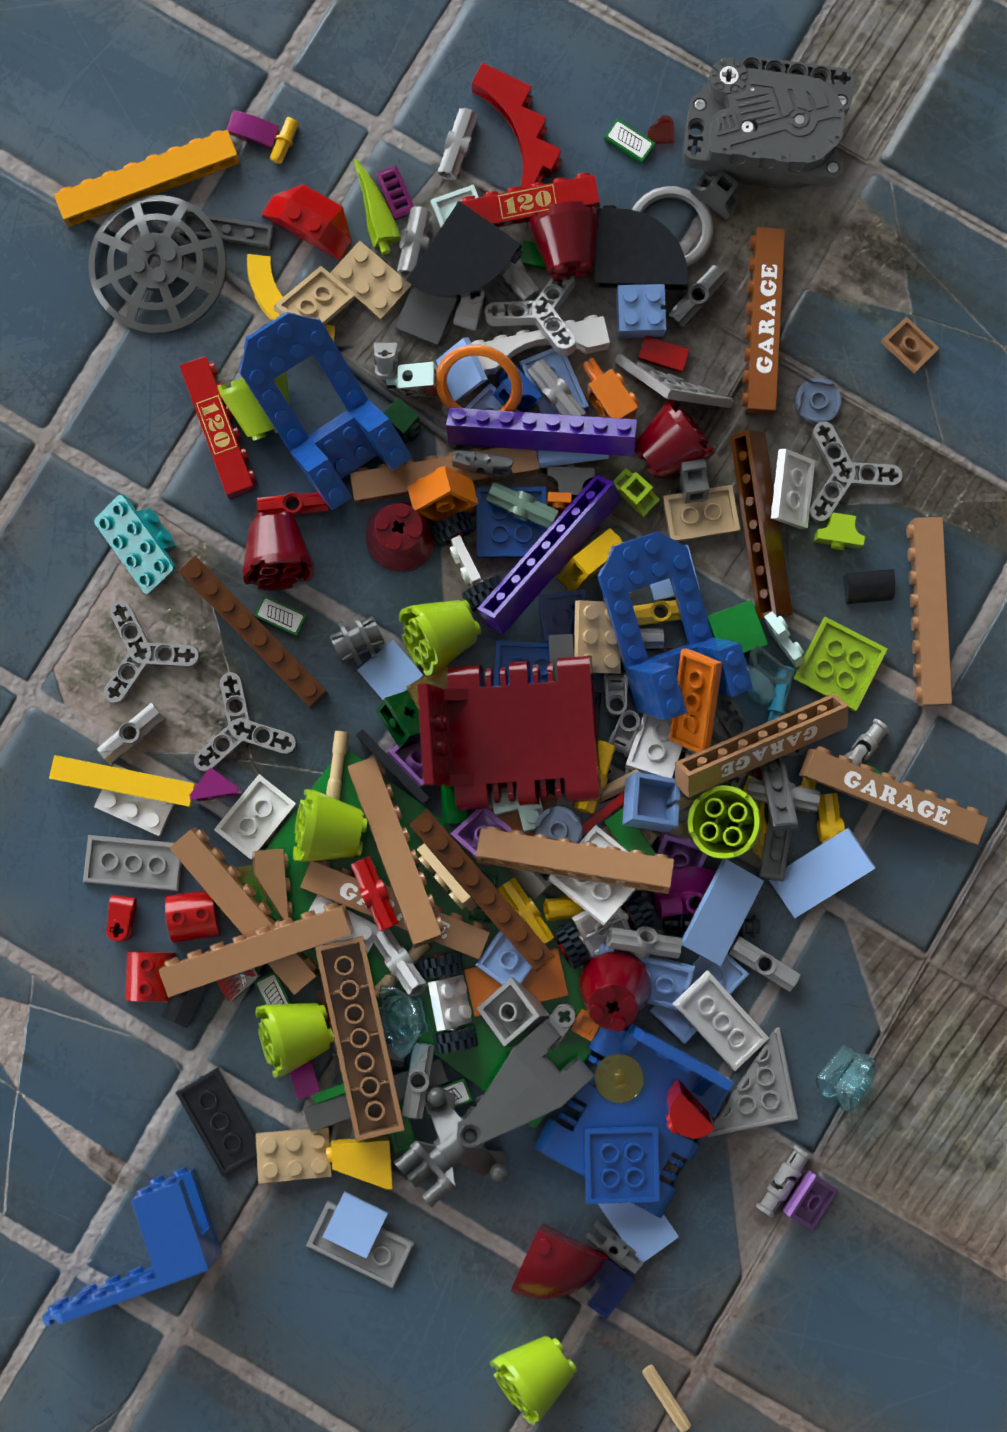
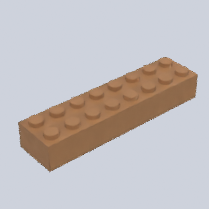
M359 936L316 946L318 964L355 1139L359 1141L404 1130L364 937Z

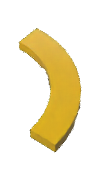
M247 254L248 280L255 299L266 316L273 321L280 316L274 311V305L283 296L277 289L272 276L271 257ZM325 324V328L334 341L335 326Z

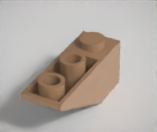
M283 849L253 851L254 878L281 921L288 919V916H292L291 902H287L286 893L290 892V880L285 878V868H288V855L283 854Z

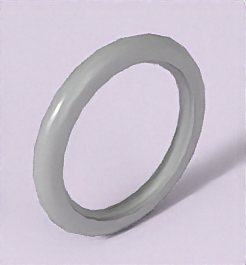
M664 186L653 189L644 194L635 203L632 210L643 213L651 203L666 197H675L690 203L698 212L702 222L700 241L696 248L685 256L687 267L695 264L705 255L711 245L713 219L710 210L704 202L687 189L676 186Z

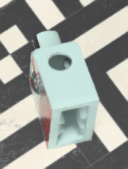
M434 362L399 365L398 374L391 379H386L387 389L398 388L406 397H439L435 382L437 366Z

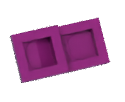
M233 110L226 130H228L230 135L245 142L250 140L271 149L279 126L259 117Z
M313 1059L290 1072L297 1100L321 1092Z

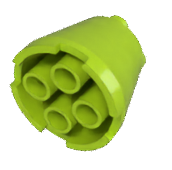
M286 371L273 381L290 406L288 375ZM243 378L230 382L231 387L229 388L227 384L217 386L221 398L247 437H252L254 441L266 437L267 431L274 429L275 433H278Z
M467 600L411 605L401 609L399 612V621L403 622L404 634L401 636L406 650L413 663L424 668L425 675H431L440 671L475 644L477 635L481 634L480 625L477 621L473 620L471 608Z
M716 786L703 793L693 802L688 815V830L695 844L705 854L719 859H732L746 853L757 841L761 831V814L756 802L743 790L732 786ZM734 822L739 824L738 828L733 826L729 827L730 823Z
M305 789L304 795L307 797L306 800H300L294 834L297 847L294 846L293 848L294 861L311 862L349 858L355 855L360 856L363 842L360 841L361 832L365 833L367 827V818H364V812L359 808L316 790Z
M317 1003L266 1004L256 1007L255 1015L257 1018H261L258 1029L261 1046L267 1064L273 1065L275 1068L272 1071L275 1078L289 1074L329 1050L330 1043L334 1042L333 1032L331 1028L327 1029L326 1026L327 1012L324 1005L319 1006Z
M548 1336L540 1337L498 1355L490 1362V1366L496 1368L497 1372L494 1374L498 1385L511 1404L515 1405L520 1411L523 1410L525 1412L523 1417L531 1425H535L543 1419L573 1379L574 1373L577 1372L574 1363L563 1355L562 1351L564 1348L556 1338L551 1340Z

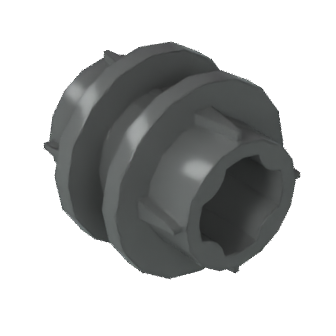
M355 614L353 617L356 624L345 628L343 621H340L338 624L341 630L329 636L342 663L354 658L357 665L362 664L359 658L360 655L370 652L372 658H376L377 655L374 649L384 645L385 642L373 616L360 621L358 614Z

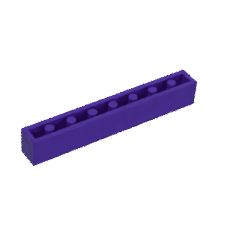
M449 408L446 422L448 444L635 457L637 442V420Z
M597 474L477 608L486 626L504 635L620 503L621 497L614 482Z

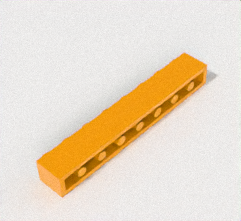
M218 130L206 138H196L187 145L172 147L163 154L150 155L139 163L133 162L125 165L120 170L107 171L96 179H86L80 185L64 187L58 193H55L54 197L63 220L68 227L114 211L134 199L157 195L240 164L228 130Z

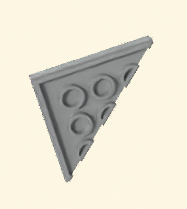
M617 354L615 363L666 399L732 408L734 400L730 397L714 395L715 391L700 385L695 386L684 382V379L669 373L666 375L642 362L637 361L635 364L624 355Z
M779 1027L773 1030L769 1039L765 1042L713 1122L715 1129L707 1137L798 1120Z

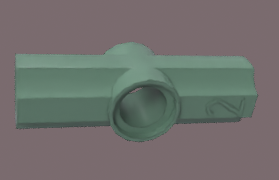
M496 482L493 483L486 498L487 502L507 510L513 517L522 521L529 520L546 529L554 523L558 514V510L536 501L537 499L534 496L523 491L516 492Z

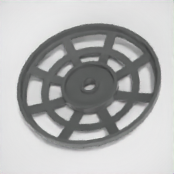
M164 195L137 198L123 204L112 212L95 234L88 261L91 285L104 309L126 327L149 334H168L180 331L203 318L219 298L227 272V255L224 243L209 217L199 208L185 200ZM163 201L179 206L172 216L158 213L144 215L141 203ZM132 207L135 219L124 225L115 237L104 234L107 226L118 215ZM187 210L196 214L205 223L213 236L212 238L199 241L192 229L181 221ZM165 221L168 224L163 233L160 234L150 233L146 222ZM138 226L140 238L132 245L121 241L122 237L129 230ZM176 228L182 229L191 239L192 243L179 247L171 239ZM101 242L110 246L107 257L109 274L97 280L95 274V255L98 243ZM216 247L218 252V271L213 285L201 278L204 268L203 250ZM116 249L128 254L127 266L117 271L114 269ZM195 252L196 269L195 273L192 274L183 269V256ZM155 256L160 257L161 264L156 268L150 267V260ZM131 275L138 283L134 296L129 295L118 280ZM179 278L190 283L181 294L175 298L172 297L169 287L174 285ZM113 284L118 294L130 303L126 317L119 314L107 302L100 289ZM197 287L210 293L197 310L181 319L176 306L189 298ZM148 289L160 291L164 302L149 303L142 300ZM139 308L151 311L167 309L172 323L148 325L135 322Z

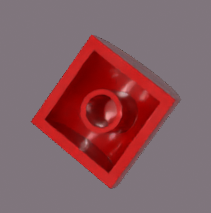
M205 890L166 896V922L172 943L221 936L217 904Z
M128 951L125 1000L144 1002L170 1001L159 969L165 966V961L176 958V952Z
M677 1079L670 1086L667 1093L669 1114L665 1116L668 1121L667 1127L676 1136L679 1133L688 1138H701L708 1135L715 1129L711 1113Z

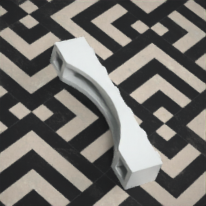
M590 315L585 317L583 321L575 322V320H568L564 322L575 337L576 350L589 354L609 348L610 341L604 316ZM550 325L547 329L549 331H557L559 327H552ZM522 330L514 336L499 335L491 341L476 340L471 343L472 345L492 347L502 352L509 359L524 350L550 345L540 330L532 332L530 330ZM477 356L486 376L496 374L500 370L501 366L497 362L486 357Z

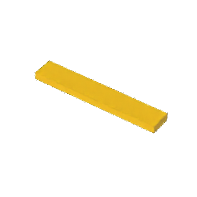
M54 755L49 779L188 807H191L192 800H190V794L195 788V783L56 755Z

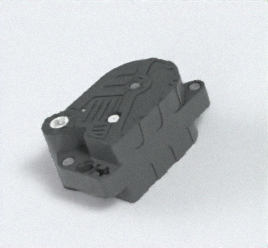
M749 56L741 62L731 57L717 61L712 67L707 87L696 94L689 104L682 150L683 164L689 168L702 169L701 176L704 173L714 176L720 170H723L739 182V184L746 185L754 184L768 188L794 190L810 184L822 186L835 185L844 170L843 163L837 157L835 151L843 136L845 116L852 103L853 73L845 68ZM691 129H699L701 133L694 134L691 132ZM692 146H696L695 156L691 155Z

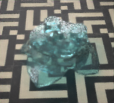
M383 985L379 990V999L382 1001V1006L378 1008L385 1040L393 1041V1053L399 1059H402L412 1051L422 1034L428 1031V1023L422 1007V1000L419 996L410 997L395 987Z

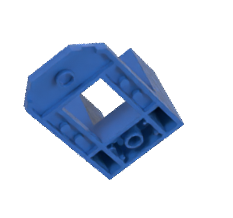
M286 311L246 337L239 373L311 486L331 510L336 509L352 498L341 479L369 460L378 456L393 471L412 459L411 454L390 419L367 398L320 319ZM313 354L346 408V411L310 435H307L273 380Z
M657 531L612 546L608 554L609 557L597 577L637 711L664 721L687 713L677 679L681 649L686 648L722 662L719 694L733 697L753 690L741 643L713 638L688 548ZM670 578L688 645L648 658L629 592Z
M187 1167L173 1171L174 1176L166 1179L164 1175L155 1177L150 1180L151 1184L136 1191L137 1196L131 1199L152 1267L144 1270L142 1266L128 1271L129 1275L120 1278L119 1274L106 1279V1283L97 1286L96 1283L83 1287L82 1291L73 1297L68 1298L66 1296L54 1301V1304L49 1306L48 1311L42 1316L45 1326L54 1324L55 1319L57 1324L71 1321L210 1269L221 1254L222 1249L194 1168L187 1170Z

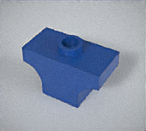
M503 369L497 378L500 385L493 394L502 406L507 403L511 394V381ZM518 369L522 379L523 393L517 408H522L529 412L534 409L543 395Z

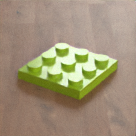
M824 617L803 657L804 663L797 668L792 680L825 697L835 693L849 706L850 710L855 712L888 649Z

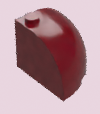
M543 1223L526 1254L511 1292L537 1300L557 1299L570 1295L593 1280L603 1268L608 1256Z

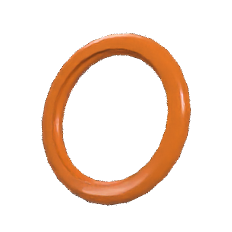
M466 345L454 349L441 360L437 368L435 382L440 400L448 411L449 408H462L450 396L447 387L448 373L458 360L468 356L486 357L503 367L511 381V394L507 403L498 411H516L523 393L522 379L516 366L502 352L485 345Z

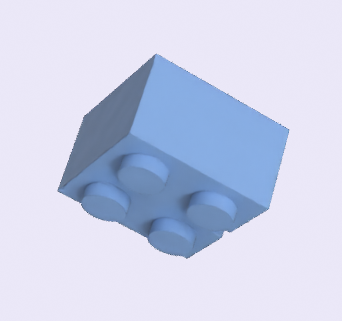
M665 284L618 285L616 292L618 339L645 338V336L664 338L666 332V312L664 309Z
M635 772L625 779L622 825L666 833L678 827L679 805L673 804L680 801V788L675 784V779Z

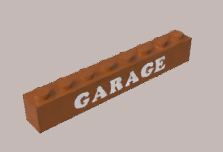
M757 227L755 234L750 237L749 248L753 249V257L749 258L748 271L752 272V280H748L747 294H751V302H747L746 316H750V322L745 328V339H749L748 347L744 349V361H747V370L743 371L742 383L746 384V393H742L741 406L745 407V414L773 416L776 410L785 229Z

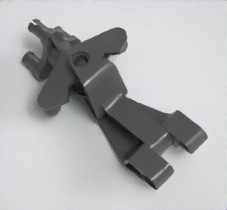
M547 1019L542 1021L513 1047L485 1094L477 1097L472 1102L463 1117L460 1118L455 1112L456 1095L439 1086H431L427 1089L425 1102L438 1138L433 1144L421 1141L413 1142L410 1145L411 1148L394 1163L405 1174L406 1171L421 1159L422 1163L409 1175H406L415 1188L429 1175L436 1174L438 1176V1182L422 1194V1197L431 1207L447 1193L451 1194L456 1189L454 1169L460 1164L493 1182L505 1181L509 1175V1168L503 1151L487 1150L484 1143L562 1107L594 1076L579 1056L574 1058L560 1071L546 1056L548 1049L562 1038Z

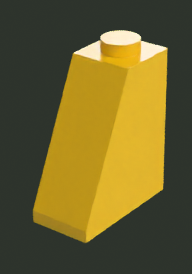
M609 528L568 562L557 578L571 594L576 592L604 567L612 546L623 543L620 536Z
M389 1135L356 1141L355 1138L331 1140V1147H327V1162H332L333 1170L385 1189H392Z

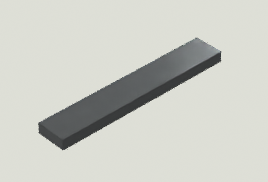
M440 1058L432 1060L428 1088L448 1082ZM409 1069L393 1075L398 1100L405 1097ZM416 1074L411 1079V1083L416 1087L423 1085L425 1077L421 1074ZM346 1093L303 1108L311 1132L351 1118Z

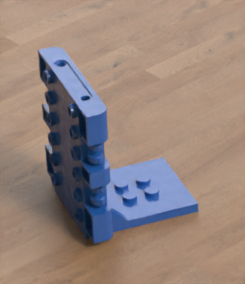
M633 1023L620 1032L599 1027L588 1047L608 1060L605 1063L592 1055L588 1058L592 1064L603 1069L599 1076L594 1074L591 1080L595 1081L594 1085L587 1082L573 1095L584 1102L583 1106L571 1099L566 1102L567 1106L580 1112L576 1119L565 1112H559L558 1117L572 1125L571 1128L549 1117L534 1147L546 1156L585 1177L584 1128L657 1126L659 1176L662 1174L676 1181L678 1176L674 1172L666 1170L664 1166L667 1161H670L675 1166L683 1168L685 1163L671 1155L672 1151L692 1161L700 1144L680 1133L677 1136L674 1135L667 1127L668 1121L665 1116L669 1114L667 1093L670 1086L679 1079L711 1113V1116L715 1118L734 1082L711 1066ZM659 1178L660 1202H638L633 1204L662 1218L677 1188Z

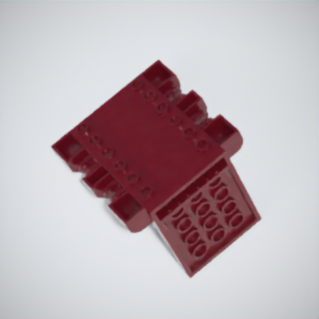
M592 656L558 658V681H555L553 664L547 665L548 682L541 683L539 665H533V683H531L530 662L520 661L509 663L510 685H508L506 668L500 669L501 686L495 687L493 672L491 669H486V687H484L482 665L448 668V689H442L428 683L417 684L424 785L454 787L456 807L460 811L492 808L491 784L493 785L495 803H500L502 799L500 784L507 783V795L510 802H515L516 800L515 783H517V796L520 806L540 805L538 781H540L542 799H548V780H555V794L557 798H563L562 779H565L566 797L569 803L602 800Z

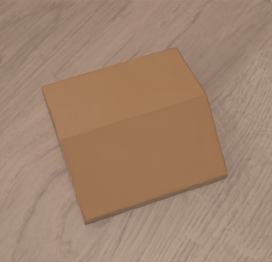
M907 317L880 341L913 373L917 372L940 349Z

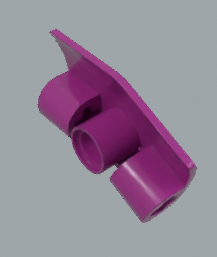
M698 866L673 869L669 893L654 892V906L657 916L664 918L686 913L695 914L716 871ZM694 896V904L690 907L689 900Z

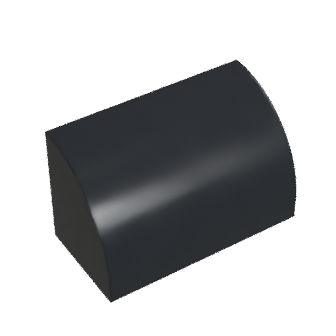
M894 569L851 572L843 576L846 604L891 601L894 599Z

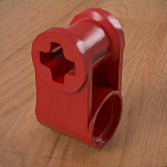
M111 895L106 934L111 940L125 942L131 937L137 910L136 897ZM122 928L124 932L118 934L115 933V929Z

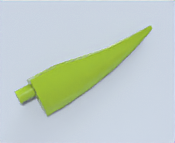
M354 159L363 194L367 230L373 248H380L382 255L389 254L391 252L389 245L401 240L399 229L378 187L361 163Z

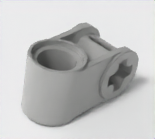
M484 290L478 292L475 300L471 299V295L462 297L455 314L454 325L476 331L484 303Z
M374 343L375 376L377 378L391 379L395 377L398 364V343Z
M626 672L616 675L603 673L605 712L612 718L620 717L627 708L628 679ZM614 700L619 701L622 704V710L613 711L610 708V702Z
M634 711L622 713L608 741L609 744L616 747L615 751L624 754L626 758L629 756L640 725L638 714ZM626 716H633L636 719V725L633 728H626L623 725V719Z
M566 1003L558 1005L547 1019L562 1036L561 1039L550 1047L552 1050L562 1041L566 1032L575 1021V1010ZM568 1010L570 1019L560 1020L559 1012Z

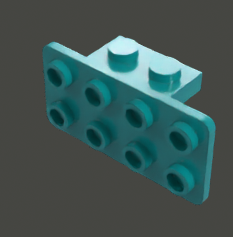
M121 494L94 519V523L145 594H149L156 589L176 569L174 562L166 552L172 551L177 544L172 539L170 532L159 521L158 515L151 508L136 511L128 498Z

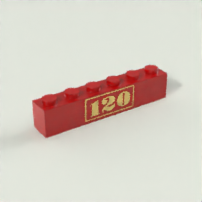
M581 173L576 175V178L569 180L566 177L556 178L553 180V183L549 184L536 182L530 184L529 188L521 189L519 186L507 189V192L498 194V191H491L485 193V197L480 198L466 196L460 201L497 228L528 222L529 217L534 212L538 214L544 213L549 210L548 206L557 203L580 201L586 207L594 205L597 208L600 207L595 174L590 175V173Z
M204 356L179 365L227 497L230 500L255 491L253 483H256L257 480L253 469L248 470L246 461H249L245 447L240 449L238 440L241 439L237 426L232 427L230 421L231 418H234L227 405H224L217 386L222 384L216 383L214 376L218 375L214 362L209 363L207 357Z

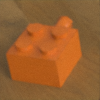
M594 358L589 359V363L586 361L581 367L592 380L588 384L586 397L598 415L604 418L635 419L639 403L632 392L628 393L624 387L625 381L619 373L615 374L613 369L603 373Z
M446 466L437 468L433 473L419 478L415 483L408 486L412 508L422 516L435 522L442 521L444 518L450 517L454 513L457 514L460 511H467L470 514L474 512L476 505H478L473 480Z

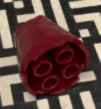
M572 201L548 206L549 210L541 214L534 212L528 219L529 229L548 274L552 276V280L563 281L566 277L574 275L577 279L588 277L589 271L594 268L599 222L597 207L595 205L586 207L583 202Z
M670 399L663 405L636 442L635 453L641 460H647L650 464L647 467L655 478L658 477L659 479H666L679 473L682 462L700 459L707 460L716 453L713 447L710 448L706 445L708 443L707 437L690 415L683 409H677L680 404L676 400Z
M394 502L383 506L371 517L366 528V544L371 557L378 565L391 571L403 573L421 567L427 562L434 550L435 541L430 531L433 522L413 509L411 503ZM395 525L400 531H403L402 534H400L398 531L394 533Z
M265 512L255 515V520L250 523L242 570L243 580L246 585H257L258 590L278 591L293 588L292 584L302 580L308 582L313 578L315 574L314 563L291 512L271 515Z
M614 950V952H606L598 956L594 955L584 965L579 978V993L589 1012L590 1018L597 1025L604 1029L620 1032L629 1026L646 1006L651 994V979L645 964L639 958L626 951Z

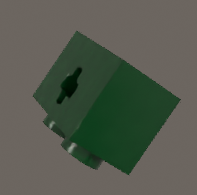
M397 398L384 414L390 419L403 443L406 444L409 440L414 441L420 434V417L401 399Z
M404 691L385 697L375 711L399 749L421 742L419 709L408 692Z

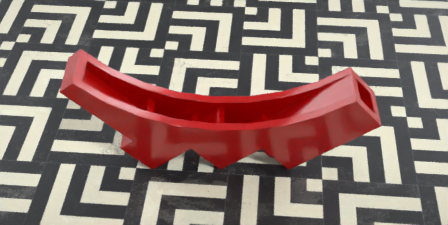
M481 63L472 81V92L488 101L502 114L511 126L519 143L523 161L521 189L529 188L532 183L543 182L545 176L551 178L554 171H559L563 159L560 158L561 149L543 141L548 127H546V117L529 110L533 100L531 95L532 86Z

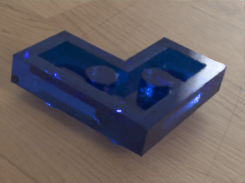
M610 1258L607 1259L603 1268L593 1278L600 1286L587 1303L589 1307L606 1320L635 1281V1277Z

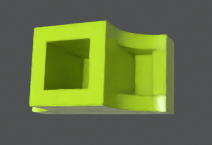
M625 468L613 481L620 497L643 518L660 500L653 492V487L637 472L632 473Z
M833 512L828 518L827 527L818 529L815 532L813 542L831 545V548L836 550H845V547L860 549L864 546L865 536L859 534L855 528L856 516Z

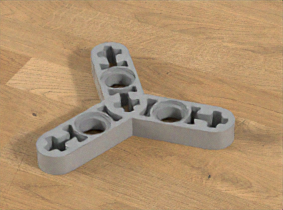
M575 275L566 277L563 280L562 287L561 281H553L551 278L535 301L494 302L488 304L484 310L486 322L491 326L536 325L559 355H571L576 348L575 337L557 314V311L573 290ZM551 293L559 295L556 299L547 298ZM517 310H521L524 312V314L519 317L514 316L512 313ZM550 325H557L559 327L557 331H549L547 328Z
M819 422L812 430V438L831 472V476L810 506L809 517L813 522H825L849 486L891 488L895 487L902 480V471L896 465L852 462L834 427L829 422ZM820 428L828 430L826 435L828 442L831 439L834 440V442L829 443L826 447L823 446L827 442L825 437L818 435ZM829 448H837L840 452V457L838 459L830 458L828 456ZM842 459L845 461L841 464L843 470H849L850 474L847 476L848 479H846L845 476L840 477L839 474L842 471L840 465L834 467V465L838 464ZM870 469L874 473L873 480H864L862 471ZM879 470H881L880 475H887L890 471H892V474L896 476V478H894L892 482L890 481L889 477H881L880 482L877 481L879 478ZM828 487H835L838 490V497L835 499L829 498L826 494V489ZM825 501L828 503L823 510L825 516H816L817 511L814 508H820Z
M117 601L112 604L110 615L128 650V654L104 688V696L109 702L114 704L123 702L148 665L194 667L198 664L200 653L195 647L181 644L149 643L132 607L124 601ZM118 607L127 608L124 614L127 620L132 618L133 621L125 623L120 615L116 616V613L119 612ZM131 626L136 627L138 630V635L134 639H128L125 635L127 628ZM143 639V642H140L139 645L143 650L148 651L145 653L146 658L136 657L139 651L135 645L131 648L130 644L138 643ZM165 648L170 649L172 652L170 660L161 661L159 658L160 651ZM176 649H179V654H187L188 650H191L195 658H191L190 662H187L185 658L178 657L179 662H175L177 658ZM126 667L134 668L135 675L132 679L126 680L123 678L122 672ZM119 678L128 686L125 688L121 685L119 688L121 695L119 697L114 696L112 699L110 690L118 688L120 683L116 682V680Z
M233 672L224 674L220 680V687L228 726L195 755V766L204 772H207L210 767L214 769L243 742L282 754L292 753L297 746L294 736L290 733L250 721L241 678ZM232 677L234 681H237V684L234 685L235 693L240 692V696L233 695L227 698V694H232L230 687L225 686V683L229 682L228 678ZM233 700H240L243 704L242 710L238 713H233L230 710V703ZM241 723H244V727L252 730V726H256L252 732V740L248 739L250 734L242 732L240 736L237 735L238 731L235 730V726H240ZM260 730H267L270 734L269 740L265 743H260L257 740V733ZM274 733H278L276 738L280 740H285L286 737H289V742L292 743V746L282 750L283 746L275 742V746L271 747L270 745L274 741ZM225 738L229 741L230 746L228 750L221 752L217 749V742ZM212 747L214 752L220 755V757L217 759L216 756H213L209 759L211 763L209 766H201V756L208 757L212 754L209 751V748Z

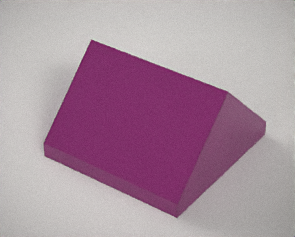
M210 767L191 792L190 800L201 802L239 796L244 793V790Z

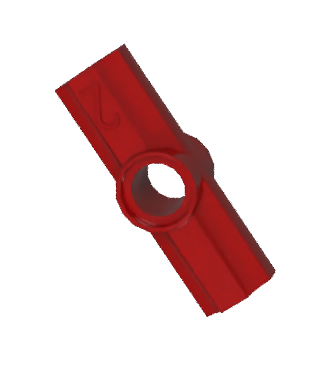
M290 492L281 496L257 498L258 513L265 512L271 515L291 512L293 517L296 518L306 514L329 512V506L317 492L302 494ZM292 500L299 502V506L295 510L287 508L288 503Z
M370 856L351 864L360 885L359 890L366 907L370 908L379 932L398 924L399 922L389 901L390 897L382 879L379 878Z

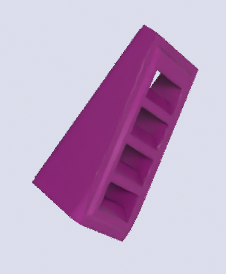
M397 165L376 173L377 182L394 220L410 215V210L414 205ZM399 185V188L388 192L387 189ZM403 194V197L392 201L391 198ZM407 202V206L398 210L395 209L396 206Z

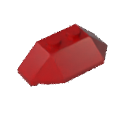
M304 184L273 195L261 214L262 217L341 261L352 243L343 207Z

